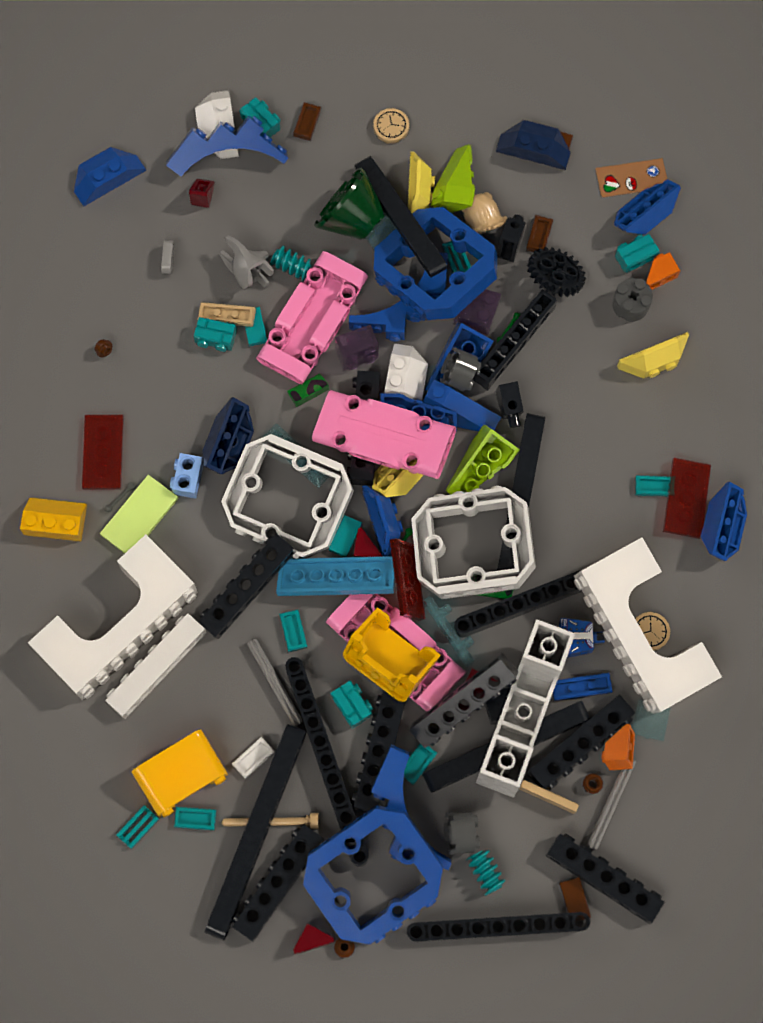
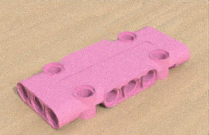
M323 251L314 266L307 271V277L304 282L299 283L278 316L275 328L269 332L268 340L256 357L257 361L290 380L303 384L313 367L318 364L322 352H326L346 320L350 307L354 305L358 293L368 279V275L355 266ZM312 277L320 278L317 281L311 280ZM344 294L352 295L350 298L343 297ZM275 337L282 338V340L278 342L274 341L273 339ZM313 354L315 357L307 359L306 355Z
M330 390L313 431L312 441L336 448L340 452H348L354 457L396 470L402 468L412 474L418 473L439 479L455 438L456 427L431 420L428 416H419V414L387 403L373 399L366 401L356 395L349 396ZM359 403L356 409H351L353 404ZM425 424H430L427 430H422ZM346 438L343 444L338 445L340 439ZM411 460H417L414 466H409Z
M378 594L349 595L327 619L326 624L348 643L350 639L348 634L355 632L374 612L376 604H383L385 609L382 611L389 615L391 620L389 628L419 651L425 646L432 647L444 658L443 662L435 663L418 685V689L409 698L426 712L443 700L465 675L466 671L452 660L445 650L439 648L436 642L396 607L393 608L386 598Z

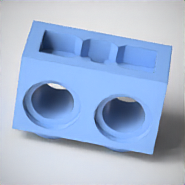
M180 453L179 459H175L174 470H176L175 477H171L170 488H172L175 495L197 498L204 465L203 457ZM188 463L193 464V467L189 470L183 468ZM184 481L189 482V485L185 488L179 486Z

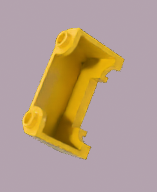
M377 607L351 635L343 651V657L351 666L400 702H405L441 655L432 647L425 646L420 651L389 628L391 624L389 615Z
M201 729L155 755L131 772L158 817L163 816L164 818L174 812L173 808L180 801L208 784L215 783L217 786L226 780L225 777L228 776L227 771Z

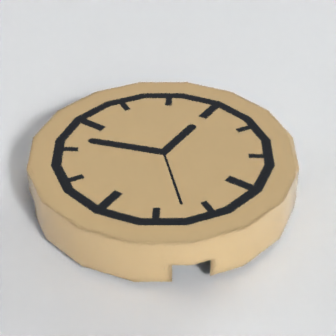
M389 108L380 111L376 115L374 133L382 142L388 144L398 143L407 136L409 120L401 110Z
M654 612L639 615L635 620L653 651L661 649L670 637L668 622L663 616Z

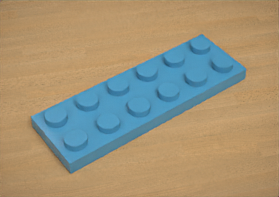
M396 557L289 559L278 572L276 593L277 596L394 594Z

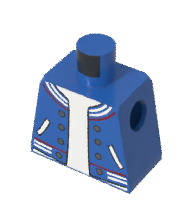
M561 618L559 621V628L575 633L567 658L590 654L594 650V643L605 642L604 631L593 632L592 622Z

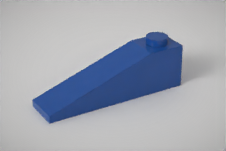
M457 322L425 390L428 391L435 379L439 382L440 378L443 379L444 374L441 373V368L447 355L454 353L453 348L456 347L473 354L481 362L494 341L465 324Z
M436 379L423 400V403L457 412L458 428L479 431L483 424H485L492 430H495L501 419L499 415Z
M380 394V402L413 411L419 414V416H428L434 421L455 426L457 432V412L436 405L432 406L418 399L407 398L402 394ZM425 424L422 430H427L430 424Z

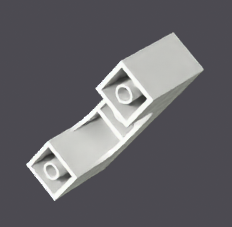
M147 535L143 536L117 560L121 570L141 590V596L138 604L110 631L97 640H84L78 637L57 615L28 642L34 651L81 700L90 698L95 693L94 689L99 684H105L110 678L109 675L114 670L116 672L120 670L128 657H134L139 651L138 648L143 643H149L157 630L161 631L168 624L167 621L172 616H178L183 610L182 607L186 603L190 604L197 597L196 594L198 592L194 582Z
M640 538L574 575V583L578 590H582L584 593L586 605L593 609L595 621L598 625L601 624L605 630L603 632L604 637L608 642L611 641L614 646L613 652L615 656L623 662L625 674L628 677L631 676L634 682V690L637 694H641L644 699L642 703L645 709L654 714L662 712L720 679L722 676L702 642L688 647L671 658L658 655L648 643L630 611L629 596L636 586L662 571L644 539Z
M536 619L518 667L517 681L511 686L478 775L477 784L513 798L516 795L575 633Z

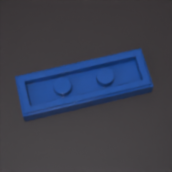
M610 673L557 680L552 693L553 700L561 701L612 693Z

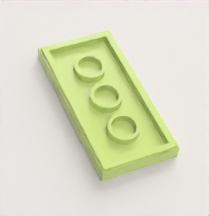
M147 475L100 532V535L123 553H126L143 536H149L179 498L150 475Z

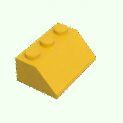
M29 498L23 510L20 530L26 536L82 541L87 504Z

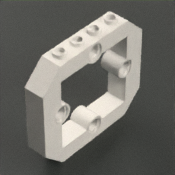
M270 434L245 445L221 502L231 527L236 529L235 533L244 537L246 534L254 536L253 541L263 544L268 539V530L274 528L278 535L297 550L292 557L299 559L300 556L306 558L330 547L354 490L343 464ZM267 451L291 460L293 467L298 472L306 473L313 469L335 479L326 502L317 503L312 508V516L317 520L309 542L282 532L281 528L275 524H263L240 514L249 493H257L262 488V479L257 474ZM306 458V466L299 467L298 460ZM251 478L256 479V485L253 488H249L247 485L248 480ZM321 508L327 509V515L324 518H319L317 514Z
M493 486L487 490L478 488L466 493L457 491L452 493V495L436 494L428 498L411 519L417 579L420 584L440 599L519 589L536 568L527 502L506 487ZM467 502H474L471 507H465ZM508 508L510 524L502 528L501 536L504 544L513 549L515 568L485 572L481 567L474 566L467 571L466 575L439 579L437 558L444 555L446 547L440 536L434 533L433 518L460 514L472 517L478 512ZM510 533L517 534L513 539L507 538ZM435 543L439 544V547L437 549H430L431 545ZM481 575L480 581H472L474 576Z

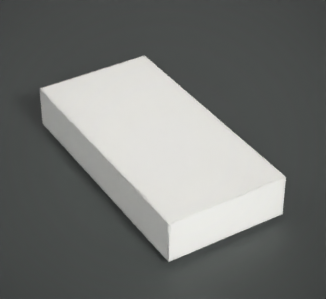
M260 737L232 765L246 779L275 751Z

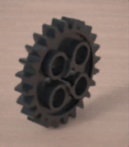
M544 247L543 250L539 248L538 251L533 252L528 260L527 267L529 268L527 272L531 273L530 278H535L533 283H539L540 289L546 288V293L552 291L553 296L558 293L559 297H562L563 294L566 297H569L570 294L574 296L575 293H579L586 279L584 277L585 272L581 271L583 266L577 265L579 261L572 260L573 255L569 257L567 252L561 253L560 249L555 251L553 247L550 250L547 247Z

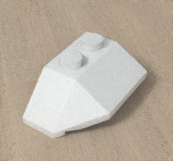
M229 91L210 93L195 107L197 126L206 133V138L210 136L220 121L224 124L227 122L234 127ZM238 149L215 152L216 156L220 159L239 157Z
M394 343L384 393L402 394L407 398L422 401L428 363L413 346Z

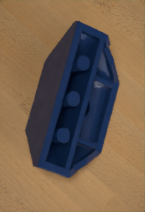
M522 120L502 133L496 148L498 153L566 170L571 154L559 129L527 120Z
M231 397L217 414L202 450L204 467L220 475L236 468L245 445L250 443L254 433L249 405Z

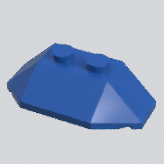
M109 147L79 165L74 193L84 207L145 172L146 169L137 155Z
M667 179L661 184L644 189L618 210L614 225L629 233L647 234L672 213L681 189L680 185Z
M727 482L709 501L701 533V539L709 554L722 561H727L729 557L739 551L747 518L746 503L743 497L744 490L731 482Z
M364 485L362 486V493L380 552L383 557L391 556L401 539V532H403L401 521H397L395 514H398L396 505L391 503L390 497H385L369 486Z

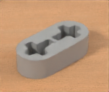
M164 240L161 272L162 274H172L174 241Z

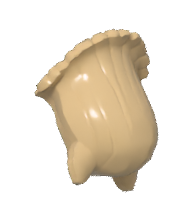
M488 192L474 194L472 207L461 210L464 212L467 225L478 234L499 228L507 221L506 216L502 217L500 215L496 202Z

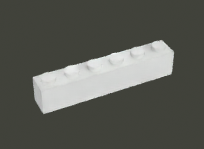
M188 613L185 617L181 616L176 621V626L171 631L168 630L161 638L162 641L149 649V655L144 660L140 659L135 664L133 672L131 674L127 673L121 679V684L116 689H111L107 694L105 701L124 719L135 710L207 633L205 628Z

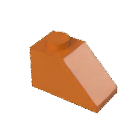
M670 252L666 254L661 253L654 257L646 280L651 290L678 278L681 270Z
M625 724L605 743V749L602 751L601 756L602 762L606 764L609 770L633 769L635 732L630 724Z

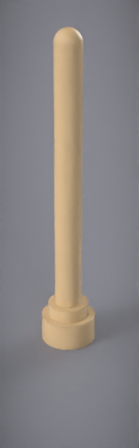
M310 813L306 817L273 818L271 826L306 825L310 829H319V814ZM224 818L222 825L246 826L249 818Z

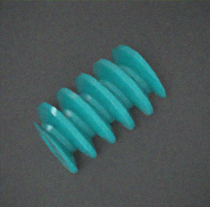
M284 245L277 249L270 265L273 266L275 264L277 269L282 267L283 272L289 270V275L295 274L297 279L302 276V281L304 282L307 277V271L311 269V259L309 258L304 262V255L298 259V252H295L293 256L291 255V249L284 252Z
M482 850L465 859L472 860L469 868L476 867L472 872L473 875L480 874L476 881H484L480 888L488 889L484 894L485 896L502 888L503 883L506 881L505 879H498L502 874L501 871L494 872L498 866L497 864H490L494 858L486 857L490 850Z

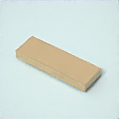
M201 302L198 318L202 317L237 326L253 327L256 308Z
M523 780L519 790L572 814H575L579 807L577 803L526 780Z

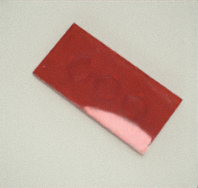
M85 415L83 490L121 489L123 415Z
M678 458L672 459L663 532L701 539L711 465Z
M397 538L391 539L390 546L400 616L418 621L424 620L425 611L421 583L417 579L414 544Z

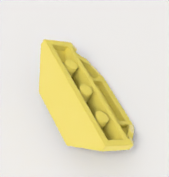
M410 151L408 209L413 214L417 209L430 208L433 194L431 193V187L435 185V176H431L432 169L415 152Z
M688 332L619 359L617 367L619 370L643 379L646 377L653 378L663 370H673L677 367L689 334Z
M411 460L409 466H414L417 460ZM381 465L375 471L372 489L385 497L406 495L423 475L418 473L412 474L402 468L396 470Z

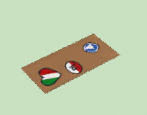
M663 158L595 168L601 197L642 192L644 189L661 184L667 180Z

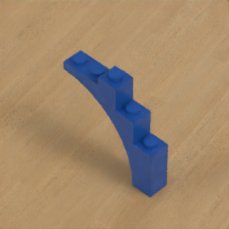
M248 115L236 132H234L235 128L227 122L224 124L220 121L210 136L206 138L205 132L199 128L196 130L192 127L167 160L166 166L179 176H182L200 159L227 149L260 151L276 158L283 164L287 161L288 154H286L287 150L284 147L273 144V139L265 133L261 134L264 128L262 126L263 122L256 116L252 118Z
M440 253L448 265V253ZM447 269L432 278L424 271L417 286L433 299H437L446 290ZM399 301L392 307L376 313L349 315V330L354 332L371 331L377 334L386 332V339L397 342L405 340L406 320L420 322L425 321V318L418 316L411 306L407 307L402 301Z
M391 744L373 783L371 792L374 793V797L380 800L388 799L385 807L405 810L408 814L403 795V779L410 754L408 751ZM385 822L382 827L391 831ZM394 836L389 848V854H392L391 857L400 861L398 858L400 842ZM429 844L442 863L443 868L449 870L452 863L451 858L438 852ZM406 848L402 852L405 857H410L414 853L410 848Z

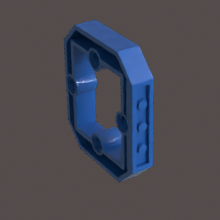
M444 207L417 209L412 215L427 235L433 229H439L451 239L456 252H469L478 261L466 272L456 271L452 273L449 277L450 287L437 299H433L415 284L411 276H404L393 267L402 257L411 258L415 256L400 233L395 229L375 247V280L380 286H386L393 296L397 295L405 306H411L420 317L423 316L427 320L455 318L497 279V253L495 246Z
M376 805L309 852L303 886L342 940L371 944L374 941L375 943L380 942L386 937L385 933L390 930H397L403 925L402 922L407 918L409 920L413 919L420 913L418 910L424 906L428 908L436 902L443 866L405 810ZM386 822L400 842L398 847L399 860L406 865L414 863L426 881L402 898L392 899L386 909L360 926L348 909L351 903L349 891L343 887L334 889L320 868L342 852L349 855L357 853L361 846V839ZM353 838L356 840V845L348 847L345 844V840ZM410 848L414 853L410 857H405L402 854L403 850ZM342 895L346 898V902L338 904L335 898ZM395 906H401L404 910L401 914H395L392 909Z

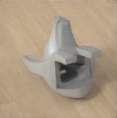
M226 236L225 241L234 252V258L225 251H221L219 255L227 268L234 274L242 289L251 287L257 281L264 288H267L269 281L260 270L262 269L269 277L274 272V269L267 262L269 260L268 252L265 250H247L238 240L231 236Z

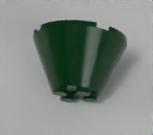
M359 168L352 174L353 177L349 182L345 181L319 214L322 218L314 223L316 228L360 240L369 239L375 231L373 230L377 223L381 224L385 219L384 210L365 170Z

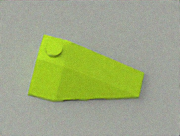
M471 145L459 147L454 151L434 188L431 206L434 208L444 207L450 213L472 207L475 185L472 184L474 172L471 171V164L473 163Z
M483 424L473 438L445 491L452 495V493L457 491L466 493L472 492L473 489H478L486 480L493 478L495 473L502 468H506L520 449Z

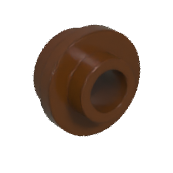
M105 339L99 340L95 345L96 354L101 358L108 356L112 352V342Z
M589 774L583 780V787L586 792L596 794L603 788V780L597 774ZM595 781L596 787H590L589 782Z
M339 938L335 942L334 950L339 957L347 958L353 954L355 945L353 941ZM341 944H348V950L342 951L340 948Z

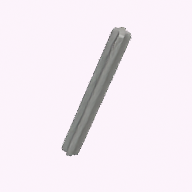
M257 639L249 641V649L292 725L295 727L300 725L303 721Z
M633 759V768H634V766H635V764H636V761ZM633 769L620 770L587 843L588 848L595 851L598 849Z

